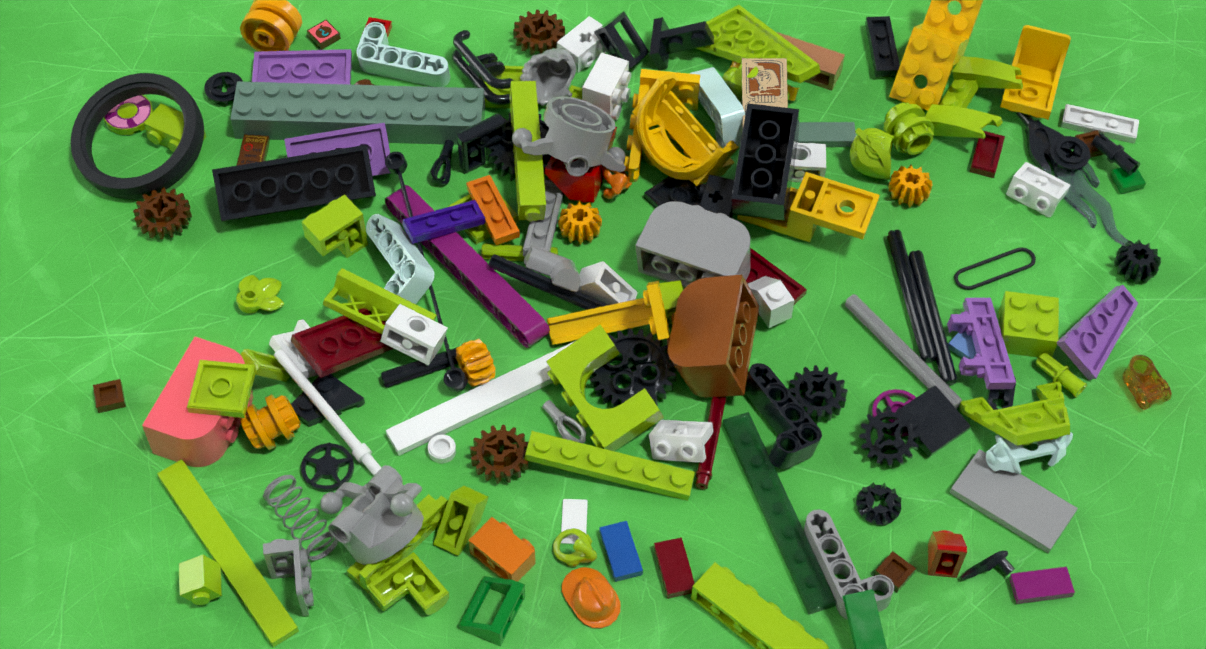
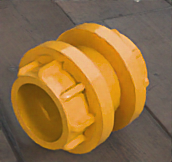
M272 394L265 397L267 406L259 410L254 404L248 406V413L245 414V418L240 419L247 437L257 449L266 446L268 450L276 447L273 439L284 435L287 440L295 437L293 431L300 428L301 423L288 398L282 395L277 398Z

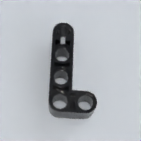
M762 363L753 364L748 371L745 394L778 434L769 454L770 462L779 469H787L811 458L822 437L820 428L771 368Z

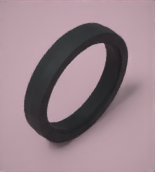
M137 73L121 77L108 83L93 94L78 113L71 133L73 159L85 179L109 196L120 199L143 198L142 195L144 194L151 196L153 190L160 193L162 188L168 189L177 183L190 170L198 158L204 139L202 114L191 94L169 77L155 73ZM148 94L170 98L180 106L184 117L182 138L174 153L161 166L147 174L132 178L113 177L101 172L96 167L92 156L93 137L101 120L115 106L132 97Z

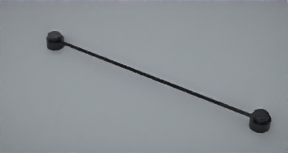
M392 152L386 157L385 165L390 173L398 175L409 217H413L402 173L406 171L408 165L407 160L401 152ZM418 242V250L424 257L421 242ZM431 284L429 290L437 315L438 323L443 325L433 286ZM445 335L444 345L451 369L445 373L444 383L450 391L459 392L466 387L468 380L460 368H455Z

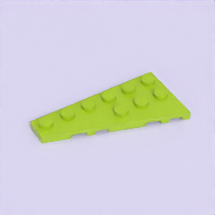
M740 5L707 21L714 35V44L696 48L738 63H742V58H787V79L797 83L809 80L820 73V66L817 62Z

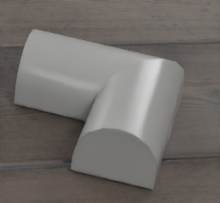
M532 245L529 247L524 258L527 269L551 277L552 283L556 286L573 292L578 291L581 281L576 265L572 260Z

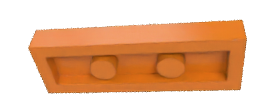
M487 175L467 182V190L472 200H476L485 217V226L495 245L519 238V229L492 177Z

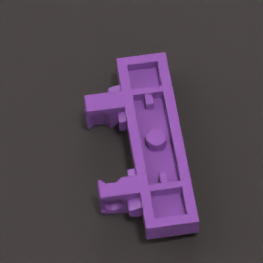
M965 298L963 302L965 312L951 314L947 322L949 332L957 331L961 334L966 331L967 335H971L977 354L973 359H967L966 357L961 359L959 363L961 375L984 377L987 389H1013L1016 380L991 298Z

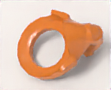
M605 166L602 167L604 178L612 186V189L607 188L604 190L603 196L605 198L612 199L619 195L622 190L628 189L632 185L624 171L618 172L610 170Z

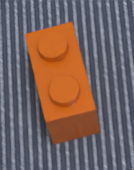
M493 517L468 540L470 554L502 579L519 581L536 564L534 546L528 540L520 539L513 534V530L508 524L502 521L499 523Z

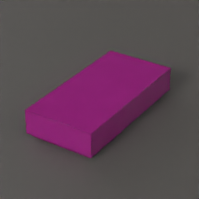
M1067 566L1012 573L1009 577L1016 604L1073 597L1075 594Z

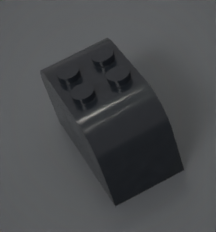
M747 103L731 198L734 215L785 221L797 153L799 109Z

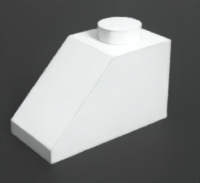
M604 261L584 267L580 271L581 282L578 291L609 305L636 299L638 292Z
M764 276L748 283L759 304L758 313L768 328L792 318L794 299L781 280Z

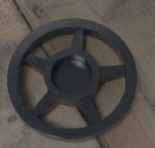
M329 442L318 445L307 452L301 463V472L308 486L317 491L331 492L337 490L344 482L350 481L354 473V461L346 448ZM326 450L325 456L320 459L311 458L316 453ZM331 450L339 451L347 458L336 459L331 455ZM307 463L316 466L317 469L316 474L311 480L306 474ZM349 464L348 473L340 481L337 475L339 467ZM320 478L333 479L336 482L333 485L316 484Z

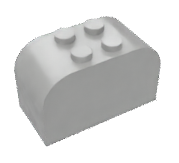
M674 201L658 206L651 213L635 245L638 272L666 282L681 280L682 287L684 288L698 279L742 274L744 279L747 280L750 273V235L746 227L723 213L716 214L705 210L699 205L692 206Z

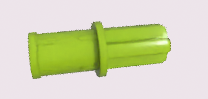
M1048 353L1041 354L1035 362L1040 369L1053 378V382L1059 381L1074 397H1078L1087 386V383L1069 371L1067 365H1061Z

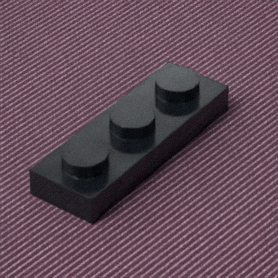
M890 16L866 17L865 26L875 77L896 76L900 64Z

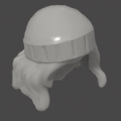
M550 49L542 54L533 55L524 64L520 81H536L538 104L541 106L547 105L548 101L553 97L572 96L568 88L575 76L576 65L570 53L562 49Z

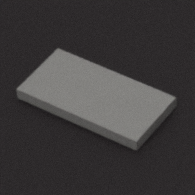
M980 449L950 490V494L1048 554L1078 509L1022 474L1004 470L994 472L987 464L986 453Z

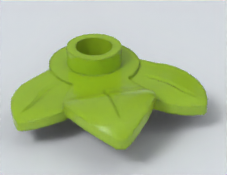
M254 275L246 276L240 281V292L236 296V303L239 309L245 313H255L259 309L273 311L284 306V302L276 295L281 290L282 283L275 278H263L259 281Z

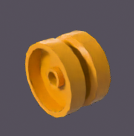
M254 0L249 12L241 23L240 32L246 43L259 52L288 51L302 26V17L298 10L286 0Z

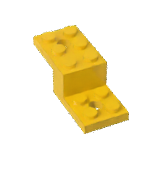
M805 172L799 189L791 187L785 221L738 215L737 219L807 242L811 241L817 225L863 240L880 195ZM847 206L852 208L853 211L844 212L840 208Z

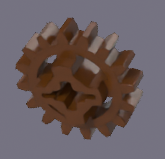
M539 9L536 10L535 14L528 11L527 17L520 15L519 22L514 23L513 35L514 39H516V45H521L522 51L529 49L530 55H533L535 51L542 54L543 51L552 48L557 49V42L565 36L563 20H557V14L549 16L548 10L543 14H540Z
M162 188L161 193L153 190L151 196L144 194L142 195L144 201H137L138 209L133 210L137 227H140L142 234L148 232L150 238H153L156 234L159 235L160 239H163L165 234L172 238L174 237V231L183 232L182 225L188 226V218L192 217L189 201L185 200L183 193L177 195L176 189H172L167 193L166 189Z
M493 425L491 426L490 433L482 430L481 439H473L474 447H470L471 464L476 466L477 475L485 473L486 481H489L491 477H495L496 484L500 483L501 478H505L510 483L512 475L517 478L521 477L520 469L528 470V461L524 459L529 442H525L524 433L517 435L515 427L510 431H506L505 425H502L500 430H496Z

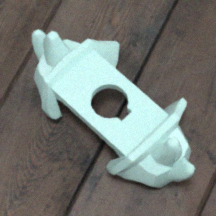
M1070 432V435L1061 436L1054 440L1047 439L1033 442L1038 444V448L1035 451L1027 450L1023 445L1017 446L1007 439L996 435L997 444L986 452L987 464L994 472L1004 470L1020 474V461L1051 454L1053 456L1048 465L1052 467L1066 455V448L1072 441L1073 433Z

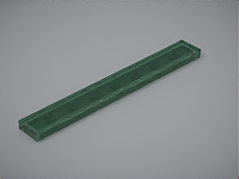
M746 412L723 419L724 429L808 615L836 606V599L774 465L769 460L768 452L750 413Z

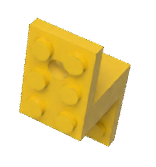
M931 0L924 22L915 26L912 30L889 97L905 103L917 104L927 111L932 104L939 105L953 66L959 62L961 56H964L984 0ZM951 1H958L961 4L959 14L950 13L948 6ZM917 75H924L927 78L925 88H919L915 85L914 81Z

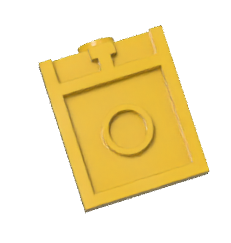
M641 69L639 94L634 93L633 108L639 104L659 77L674 73L679 81L671 91L688 110H698L700 75ZM631 114L630 129H634L633 135H628L627 150H631L630 157L625 156L624 162L626 167L624 171L628 172L630 182H636L639 179L642 146L637 133V117L634 114Z
M659 281L647 284V290H643L644 298L547 318L552 345L578 340L599 325L603 327L606 333L650 324L652 335L657 334L658 340L669 338L670 330Z

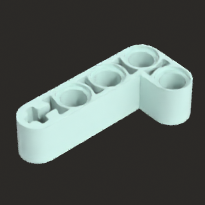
M379 22L369 23L364 28L356 52L360 67L364 72L431 87H445L450 82L449 67L445 58L388 46L385 27Z
M714 67L689 73L700 75L699 102L715 123L717 143L721 148H724L729 141H734L740 147L743 132V116L745 115L741 103Z
M379 214L372 215L367 222L366 232L395 271L384 289L416 304L431 286L434 280V271L397 222Z

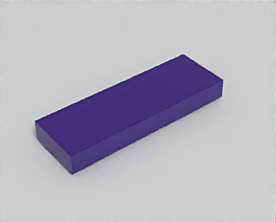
M476 200L403 219V227L412 244L485 224V217Z

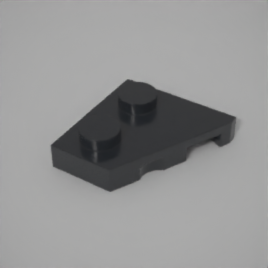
M331 374L321 378L318 376L311 383L338 416L342 414L341 411L354 405L359 408L365 404L364 397ZM304 392L291 403L299 420L308 427L321 423L326 419Z

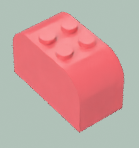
M198 337L193 338L142 425L153 454L176 462L182 459L187 466L204 467L218 461L224 455L230 443L236 440L241 425V418L188 412L187 405L199 361L208 360L245 364L242 356L234 349ZM251 390V394H250L248 406L252 405V402H253V391H252V390Z

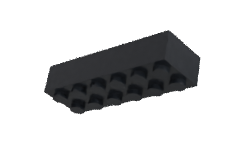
M367 145L212 169L221 221L327 205L343 195H346L350 201L376 196Z

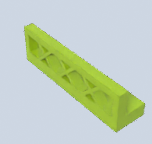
M343 268L337 273L334 288L323 301L324 306L380 334H383L385 327L382 321L388 320L399 304L435 321L437 316ZM339 295L347 299L348 303L341 304L335 301L334 298ZM358 309H367L371 311L372 315H363L359 313Z
M428 494L417 504L424 519L422 527L415 537L404 548L382 561L365 565L355 562L347 570V575L369 593L367 590L369 583L406 558L440 526L448 500L442 495L435 500Z

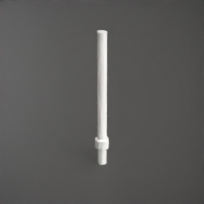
M279 349L276 351L274 357L353 450L352 455L359 463L363 462L374 476L382 467L371 456L372 451L365 443L361 444L284 350Z

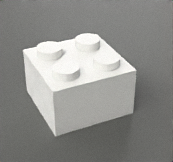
M601 53L582 87V100L601 108L613 120H618L622 109L621 105L623 102L626 103L630 96L631 89L628 88L631 79V72H628L629 61Z

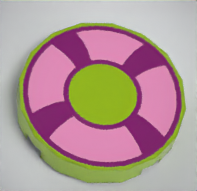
M144 95L132 97L111 109L104 116V121L110 131L119 135H132L134 131L138 130L141 132L145 130L143 123L153 113L152 104Z

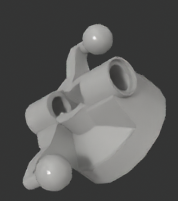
M565 96L553 97L549 100L543 114L544 122L549 127V130L543 139L532 142V134L525 128H519L512 134L513 143L517 147L522 148L524 153L531 155L549 154L563 161L568 173L572 176H582L588 171L589 167L600 164L618 172H622L626 168L623 163L625 161V152L621 148L612 147L607 151L615 130V121L601 108L584 100Z
M384 465L364 486L352 482H344L335 493H326L320 501L322 511L333 515L341 510L344 497H349L353 500L329 524L328 529L336 540L343 543L355 561L364 565L382 561L404 548L418 533L424 519L420 509L413 501L422 491V487L417 483L403 485L401 475L394 468Z

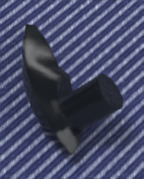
M1003 550L972 566L961 576V579L965 580L982 572L990 571L996 565L1006 576L1015 568L1005 558L1008 556V551Z

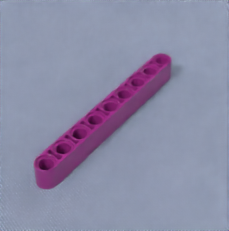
M405 185L413 216L434 211L409 185ZM402 188L385 198L387 208L403 225V219L410 217ZM457 232L421 241V244L524 347L529 348L549 334L550 329L544 318L494 269L490 268L489 264Z

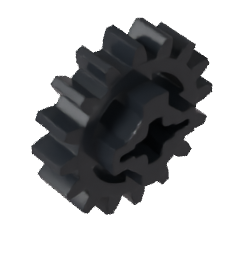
M814 365L813 371H809L807 367H804L802 374L796 372L794 380H790L788 387L793 397L810 417L816 418L817 423H820L821 417H825L830 421L832 413L837 416L840 415L841 408L845 407L848 392L844 388L845 381H837V372L830 375L828 374V367H825L823 371H819L817 365Z
M887 406L885 413H882L877 408V416L873 417L868 414L869 424H861V428L866 431V433L859 435L860 440L866 441L861 446L862 450H870L867 455L870 460L878 457L877 464L880 466L884 460L888 462L889 467H893L895 460L900 465H903V457L906 456L912 459L913 455L910 450L919 449V445L914 440L920 439L921 435L920 433L913 432L918 428L917 422L909 423L912 415L908 413L902 416V408L900 407L895 413L892 412L890 406ZM887 419H894V420H895L893 423H884V422H883V420H887ZM906 428L909 434L907 444L902 440V434ZM873 429L878 433V439L874 442V445L871 441ZM886 432L889 434L895 432L894 436L896 439L894 441L886 440L884 434ZM886 450L897 451L894 454H884Z

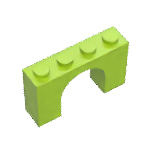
M599 325L548 359L546 362L551 370L547 374L555 385L561 383L565 389L561 394L570 407L574 404L580 411L576 414V417L584 429L590 426L594 432L590 436L594 444L599 448L616 451L664 417L645 388L621 405L610 409L597 408L586 401L585 386L591 374L620 354L603 327Z

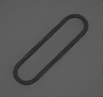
M1016 248L958 270L954 280L962 289H975L1032 267L1036 262V257L1027 248ZM1019 251L1027 252L1032 257V261L1028 265L972 286H965L958 280V276L962 272Z

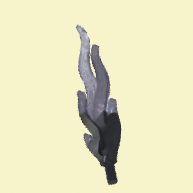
M1017 112V116L1026 126L1028 152L1035 165L1039 169L1052 174L1050 165L1047 162L1048 160L1054 170L1055 177L1071 185L1068 193L1063 198L1089 221L1091 228H1095L1097 225L1096 215L1081 198L1085 199L1099 214L1107 234L1113 240L1125 246L1128 240L1117 230L1110 204L1089 185L1083 176L1084 173L1093 187L1097 188L1100 181L1090 164H1086L1082 170L1075 169L1073 172L1068 168L1061 170L1059 164H1053V158L1049 154L1052 143L1064 135L1045 126L1039 120L1034 121L1028 114ZM1072 149L1066 154V158H1070L1073 155Z

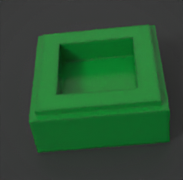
M1122 168L1112 169L1110 174L1121 194L1144 189L1146 185L1138 169L1130 176Z

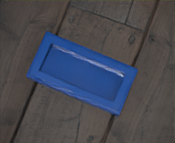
M627 521L599 527V533L615 582L643 575V569Z

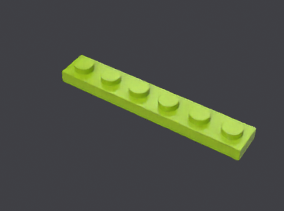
M531 431L524 459L686 501L690 497L695 473L694 471Z

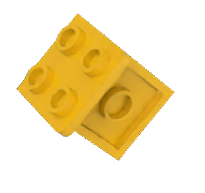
M1030 25L1023 26L1012 66L1021 69L1022 75L1016 76V79L1022 80L1023 88L1005 89L1001 108L1049 120L1060 74L1071 41L1069 35Z

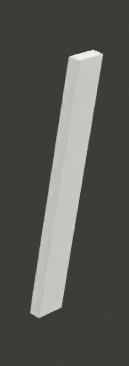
M572 343L387 429V437L400 456L429 442L437 435H444L553 383L547 374L551 368L546 361Z

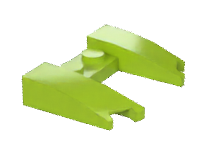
M961 56L952 71L953 83L940 104H932L925 117L929 118L934 125V136L985 138L986 136L982 128L986 125L999 127L1003 123L1002 118L981 111L967 109L978 88L1022 89V80L1016 79V76L1022 75L1021 69L994 60Z

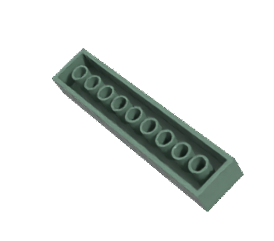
M237 81L230 120L235 139H243L244 134L269 136L270 140H284L286 138L385 122L388 143L444 144L446 140H451L454 142V145H458V132L484 120L485 96L484 88Z

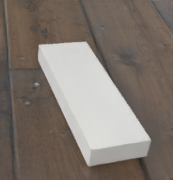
M1069 104L1065 106L1061 128L1084 133L1098 130L1099 133L1102 132L1107 138L1133 144L1136 141L1139 120Z

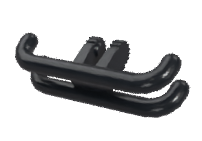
M468 30L458 32L453 37V45L456 48L452 54L454 64L476 88H484L485 99L490 103L497 105L509 104L510 94L497 95L483 82L484 80L488 85L496 89L510 88L511 81H514L513 79L495 78L497 75L499 76L504 73L505 65L497 61L498 57L494 53L475 56L463 43L464 40L470 38V32ZM462 56L467 60L469 65L463 60Z

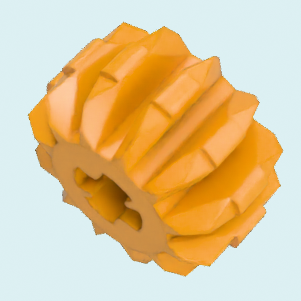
M911 164L907 169L901 166L898 171H894L891 175V181H889L888 185L889 192H891L892 199H898L899 205L907 203L910 208L914 203L920 207L923 201H927L929 198L932 181L930 180L929 173H922V167L914 169Z
M578 201L575 206L569 203L567 209H562L558 220V227H560L562 237H568L570 243L578 240L580 245L583 243V240L591 243L593 237H598L602 226V218L599 216L598 208H592L590 202L582 205Z
M480 339L470 340L456 348L458 366L465 373L469 385L472 387L480 386L495 378L496 368L493 364L494 360L486 344Z

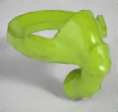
M566 529L554 541L553 551L555 556L560 561L567 563L569 567H575L579 563L593 562L597 559V553L591 546L593 542L591 537L579 529ZM569 535L577 536L579 539L573 545L575 552L563 554L560 551L561 541Z

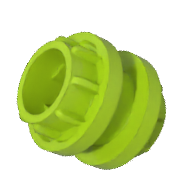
M909 102L900 103L892 107L885 116L883 130L894 135L893 145L898 152L916 155L926 150L932 143L934 125L929 118L925 117V113L919 105L909 104Z

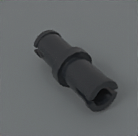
M1102 132L1093 139L1091 145L1106 155L1110 163H1116L1126 171L1129 176L1139 168L1140 162L1127 154L1123 146L1120 144L1116 145Z

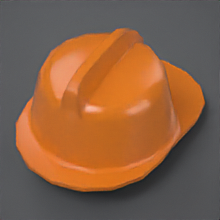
M581 567L572 570L565 576L562 582L563 596L583 624L591 628H604L617 620L620 613V600L610 583L599 571Z

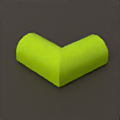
M414 552L367 585L371 598L382 611L387 610L404 596L410 594L427 615H431L439 611L449 599V592Z

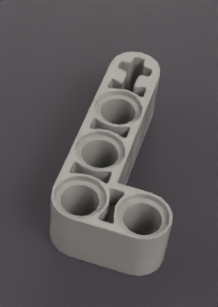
M823 510L811 511L806 518L803 531L804 539L839 614L843 618L848 619L843 595L873 589V591L879 590L885 594V596H878L874 593L878 612L886 609L894 592V584L891 579L884 575H875L861 580L830 515ZM828 549L835 554H826L823 550ZM835 574H841L847 579H838L835 577Z

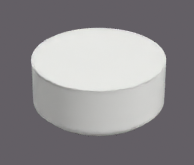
M448 435L433 437L428 443L429 457L434 462L441 464L451 461L456 455L454 440Z

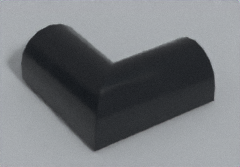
M497 113L457 133L459 166L464 174L486 164L485 148L506 138V123L500 114Z

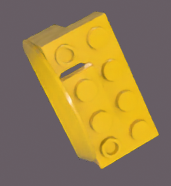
M674 73L659 77L632 113L637 117L636 124L640 144L652 164L670 177L690 180L698 186L707 182L709 174L719 177L723 176L733 165L734 161L730 157L739 147L734 141H729L724 148H721L671 91L679 81ZM655 125H659V126H660V127H658V128L649 130V127H652V126H655ZM665 129L668 131L667 133L672 140L677 141V143L684 149L683 152L686 156L681 154L673 146L665 132Z

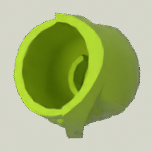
M857 128L855 130L857 135L850 148L851 164L864 175L890 180V153L894 135L876 128H867L863 131Z

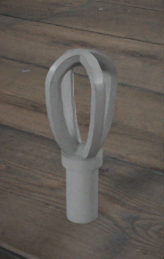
M551 400L546 401L542 407L557 425L562 438L584 444L586 441L584 427L575 419L561 412ZM563 423L570 427L580 439L573 437Z

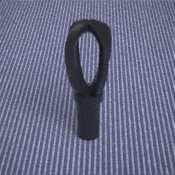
M451 140L445 141L442 153H440L439 158L435 160L431 168L432 182L434 184L446 185L450 181V162L454 142ZM444 163L446 164L445 171L440 178H438V172L442 164Z

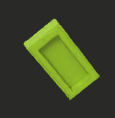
M244 349L240 354L245 364L255 365V375L287 382L291 377L273 355Z

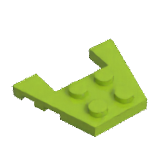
M1059 381L1036 386V396L1041 401L993 410L983 397L960 402V412L1017 446L1030 445L1033 442L1047 439L1054 440L1061 436L1070 435V421L1064 404L1062 386Z

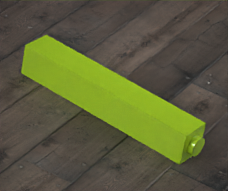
M511 81L509 98L512 134L519 128H525L531 132L532 142L539 140L541 137L536 81ZM513 143L519 220H544L546 195L542 155L526 154L522 148L517 147Z

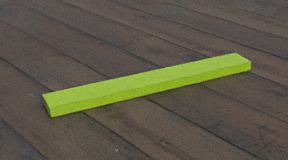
M181 459L157 473L160 481L215 562L220 564L221 571L273 648L299 632L297 625L184 461Z

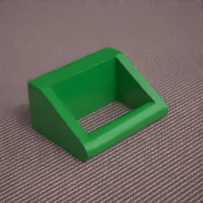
M484 576L458 628L501 647L525 599V584L515 580ZM490 589L506 595L492 625L473 622Z

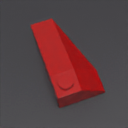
M615 127L607 151L613 146L617 127ZM551 156L545 168V174L569 199L578 200L582 203L595 202L604 177L602 174L603 165L601 164L589 167L588 171L582 176H572L568 173L564 162Z

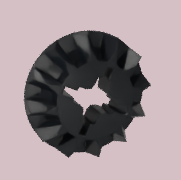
M232 72L214 74L206 81L204 86L208 100H214L216 105L220 102H224L227 105L228 101H234L237 81L243 82V80ZM223 84L227 87L226 92H222Z
M1063 136L1052 143L1049 156L1053 158V164L1060 165L1061 170L1068 168L1073 172L1075 169L1082 170L1088 164L1090 150L1082 140L1072 136ZM1072 149L1073 155L1070 158H1066V154Z
M873 482L870 486L862 488L857 496L856 507L859 514L866 521L876 525H886L896 520L902 509L901 497L896 494L895 488L890 489L885 483L875 485ZM874 498L877 500L886 498L884 502L885 507L878 505L872 508L875 502Z

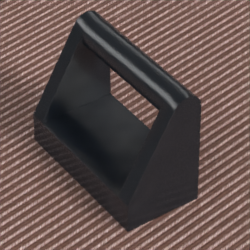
M625 11L594 31L607 54L629 61V69L649 53ZM618 22L621 23L639 52L635 56H632L614 27Z

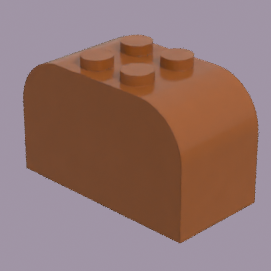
M742 274L702 278L690 283L681 292L677 301L676 311L672 314L671 335L667 338L668 355L690 391L699 397L740 396L745 393L759 304Z

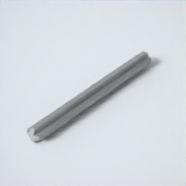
M853 294L846 299L845 306L928 389L936 385L955 408L960 406L962 399L857 295Z

